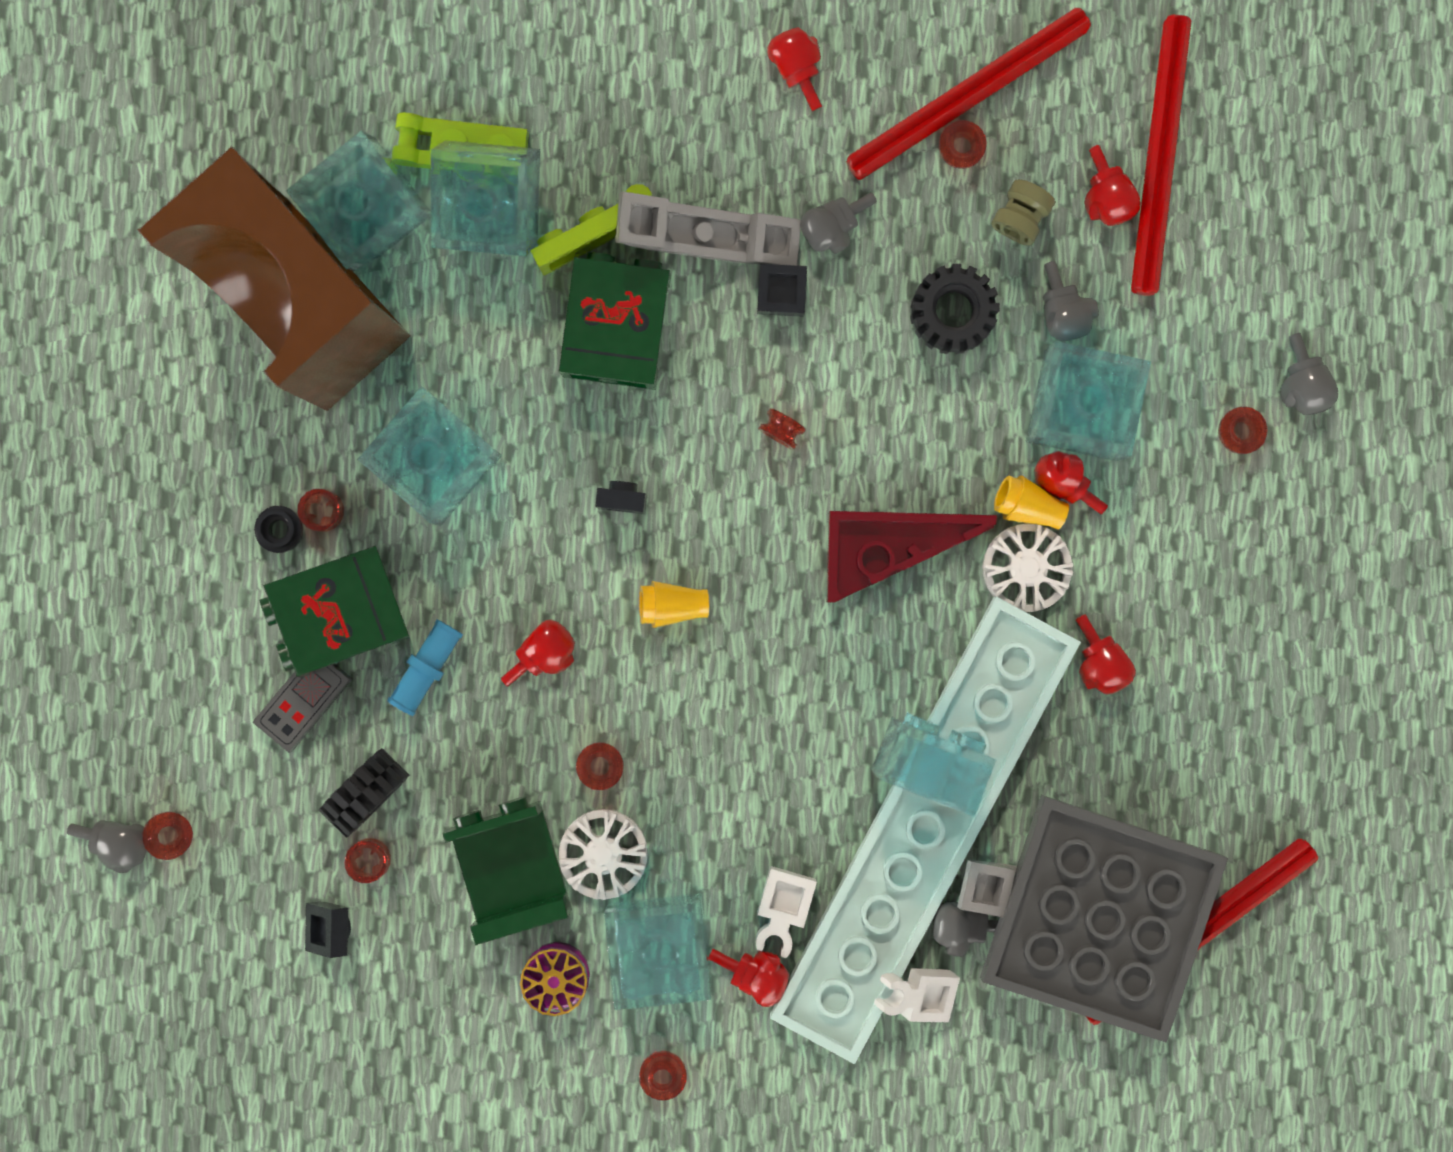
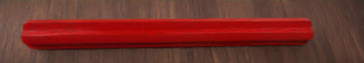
M1079 7L1072 9L850 154L846 163L852 175L857 180L867 177L1086 34L1091 27V22L1084 10Z
M1169 15L1163 22L1131 283L1132 293L1144 296L1154 295L1159 291L1192 23L1190 17L1185 15Z
M1302 838L1297 839L1216 899L1198 950L1316 863L1319 857L1311 844ZM1085 1016L1093 1025H1098L1102 1022Z

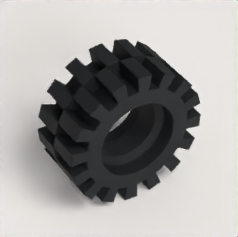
M952 264L950 268H945V265L941 266L934 273H929L915 291L910 306L912 308V314L910 315L911 324H914L916 327L915 333L917 337H922L927 342L925 345L930 349L935 347L940 350L939 353L948 354L949 352H955V354L964 353L966 350H972L977 347L995 327L998 320L996 315L1000 311V303L995 301L998 293L995 287H989L987 283L990 279L985 274L980 277L975 273L977 268L969 266L968 269H963L961 264ZM951 292L964 295L972 307V315L969 322L964 326L955 328L943 324L936 313L937 301L941 296Z
M381 748L341 784L330 798L324 802L319 812L347 838L410 775Z

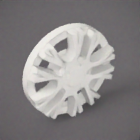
M1020 524L1005 529L991 541L984 555L983 577L989 592L993 597H998L1024 612L1040 611L1055 604L1065 594L1073 575V563L1066 546L1067 544L1059 535L1041 525ZM1021 532H1035L1034 544L1031 548L1027 549L1022 544ZM1009 536L1020 550L1015 554L1003 541ZM1045 537H1047L1052 542L1042 554L1037 549ZM996 550L1008 556L1009 563L1007 566L991 565ZM1059 550L1063 564L1057 566L1050 565L1047 561L1049 554ZM1048 570L1063 574L1061 582L1047 578ZM1008 571L1010 579L994 583L993 575ZM1042 582L1048 583L1055 590L1046 600L1042 598L1039 592V585ZM1010 583H1016L1019 586V593L1015 602L1002 594ZM1026 587H1032L1033 604L1026 605Z
M608 809L593 810L578 817L565 831L559 847V864L569 885L575 891L577 890L581 894L596 900L616 898L630 891L641 879L648 860L647 842L640 827L625 814ZM604 818L605 832L602 835L594 834L589 820ZM615 820L623 823L616 839L608 835ZM578 827L591 839L588 844L574 833ZM632 831L639 845L629 849L621 847L620 839ZM568 843L580 846L584 851L583 856L580 858H567ZM623 854L640 856L639 864L621 861ZM585 861L588 868L573 875L570 868ZM619 867L626 868L634 874L624 885L616 876V869ZM595 873L597 875L598 884L596 889L589 888L581 883L587 874ZM603 875H611L612 890H605Z

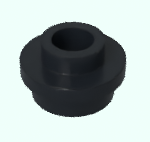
M272 506L259 514L255 522L254 533L258 543L267 551L285 553L294 549L301 541L303 523L294 510L285 506ZM282 520L287 525V533L283 538L278 539L273 535L272 527L277 521Z

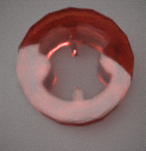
M770 408L767 413L769 421L766 424L761 423L758 430L786 448L795 450L797 446L795 438L798 435H803L806 428L789 416Z
M313 489L307 491L301 497L297 513L300 521L307 528L314 531L327 532L335 529L341 523L344 517V505L336 493L325 489ZM322 497H326L329 500L326 506L333 507L331 517H323L320 524L313 520L317 515L310 513L311 504H319Z
M365 838L355 843L347 851L344 866L347 874L353 880L359 883H372L388 871L391 864V854L388 847L382 841L375 838ZM363 848L372 849L370 855L377 853L380 862L372 867V873L364 872L366 866L359 868L356 863V859L363 855Z

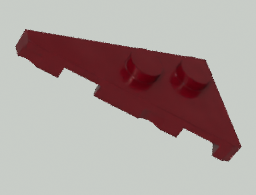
M829 511L826 603H835L994 528L997 515Z

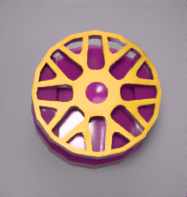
M555 941L542 945L531 954L522 970L520 986L523 998L532 1009L543 1015L559 1016L569 1013L580 1004L586 994L590 978L587 959L579 949L569 943ZM551 1009H556L560 1011L552 1012Z

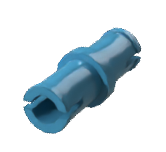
M438 619L434 622L435 625L416 656L411 654L406 661L410 666L391 697L387 700L391 705L411 716L415 715V711L434 680L440 681L444 672L441 671V668L458 640L463 636L462 633Z

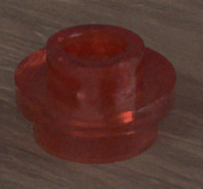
M955 121L949 124L940 136V155L948 165L954 168H970L982 159L986 151L987 142L985 134L977 124L971 121ZM958 138H964L969 141L971 148L966 153H960L954 148V141Z
M1245 406L1228 411L1222 417L1218 427L1221 443L1226 449L1236 454H1248L1259 449L1265 442L1268 431L1267 423L1262 414L1251 407ZM1238 422L1245 423L1249 428V435L1244 440L1238 438L1235 434L1234 429Z
M604 742L592 743L585 747L576 761V772L579 779L585 786L594 790L611 788L620 780L624 770V762L620 752L611 744ZM597 757L605 758L609 763L608 772L602 775L596 774L591 767L593 759Z
M171 811L161 812L150 818L142 833L145 849L152 856L161 860L175 859L184 854L190 847L193 838V831L189 821L179 813ZM168 826L173 827L176 831L174 840L167 844L159 842L158 834L160 830Z
M657 1051L650 1054L643 1061L639 1072V1081L643 1091L651 1098L661 1101L670 1100L678 1096L684 1089L687 1080V1070L684 1062L679 1056L669 1051ZM659 1070H666L671 1074L672 1079L667 1084H660L655 1080L654 1074Z

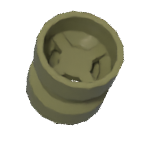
M1018 179L1014 180L1007 193L1008 203L1004 208H1000L997 211L991 225L997 232L1022 245L1032 246L1040 232L1038 227L1040 220L1050 214L1056 201L1049 192L1038 185Z

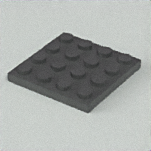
M1041 794L1016 868L1009 901L1004 916L999 918L980 979L983 983L1167 1043L1228 858L1221 854Z

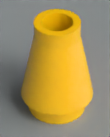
M1023 475L1017 478L1007 476L997 491L994 510L1002 513L1004 520L1049 526L1058 530L1066 521L1069 504L1057 499Z
M652 581L649 586H640L641 624H652L653 628L696 618H708V590H697Z

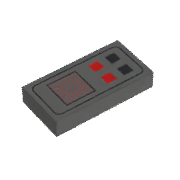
M336 664L310 672V675L302 678L297 677L294 672L252 723L288 753L292 752L353 678Z

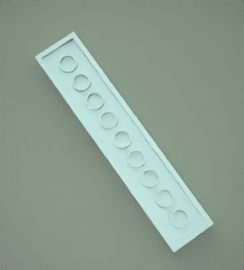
M993 597L792 971L782 998L774 1005L770 1012V1019L849 1062L856 1063L883 1012L874 1005L875 999H886L891 996L894 990L888 988L880 981L881 975L894 973L900 978L902 977L1079 647L1080 641L998 597Z

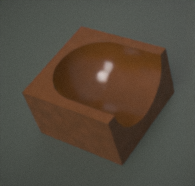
M232 146L137 230L153 248L186 267L207 284L264 342L276 357L263 372L278 388L326 411L411 337L290 200Z

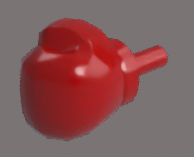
M799 27L784 31L775 36L767 46L769 59L776 64L789 89L798 84L800 85L812 112L821 108L822 104L810 81V78L819 74L815 66L821 59L818 40L814 36L809 37Z
M1100 145L1090 148L1089 152L1098 173L1091 178L1090 184L1092 188L1085 197L1084 204L1087 215L1091 220H1100L1107 226H1115L1131 220L1138 214L1141 205L1135 186L1127 174H1124L1122 167L1115 166L1109 168Z
M1055 451L1039 459L1034 469L1035 482L1039 487L1053 496L1064 499L1069 504H1074L1080 499L1100 515L1108 508L1106 503L1087 490L1091 480L1083 475V462L1077 455Z
M1086 614L1077 618L1076 622L1090 644L1089 647L1081 651L1086 659L1079 669L1083 684L1087 689L1096 688L1106 695L1114 694L1126 688L1133 682L1136 676L1135 666L1118 643L1115 644L1111 635L1101 640Z
M551 619L543 621L521 644L522 646L516 650V655L520 662L503 675L501 680L509 687L527 670L535 676H539L543 671L548 674H557L565 671L574 662L572 652L575 647V641L572 635L557 621Z
M712 949L708 960L732 971L734 975L730 984L739 987V990L753 996L757 1004L762 1007H772L782 998L790 974L785 966L780 963L778 955L758 951L753 957L748 953H744L739 962Z

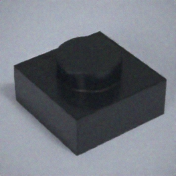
M760 264L757 314L804 317L807 266Z
M610 481L609 489L597 488L595 507L600 510L645 514L647 495L646 493L637 492L638 484Z
M323 901L306 903L305 951L328 958L347 956L348 938L351 933L348 907Z

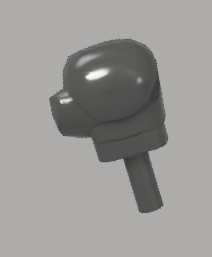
M869 193L848 205L845 198L840 197L806 211L801 217L800 222L805 239L814 251L823 252L830 249L834 254L843 251L850 245L848 232L858 226L854 215L877 203L876 197L873 193Z
M1056 262L1046 263L1044 267L1052 290L1043 295V300L1045 303L1046 326L1050 335L1060 341H1071L1088 335L1092 329L1093 319L1099 316L1097 301L1093 298L1080 297L1075 285L1064 287Z
M1301 333L1289 336L1297 363L1288 368L1289 377L1280 388L1283 403L1286 407H1295L1303 415L1318 414L1332 408L1338 400V388L1331 372L1324 365L1321 357L1309 358Z
M100 820L92 829L73 823L67 828L68 835L89 840V851L96 854L106 868L117 873L129 872L133 867L141 864L145 858L148 837L145 827L141 824L124 825L123 823Z
M944 902L939 906L934 915L933 938L940 945L946 947L948 955L963 957L966 955L971 943H985L987 932H995L999 920H988L987 914L961 910L957 908L958 902Z

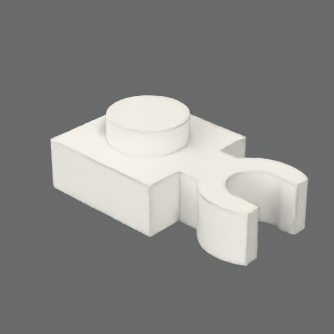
M770 866L757 911L758 915L770 919L757 932V950L763 951L765 940L771 935H777L783 940L780 956L788 957L792 950V938L789 932L790 924L804 928L817 883L816 879Z
M911 968L908 981H904L894 973H885L881 975L880 981L888 988L894 989L893 993L886 999H875L874 1005L887 1015L901 1014L910 1022H949L960 977L950 970Z

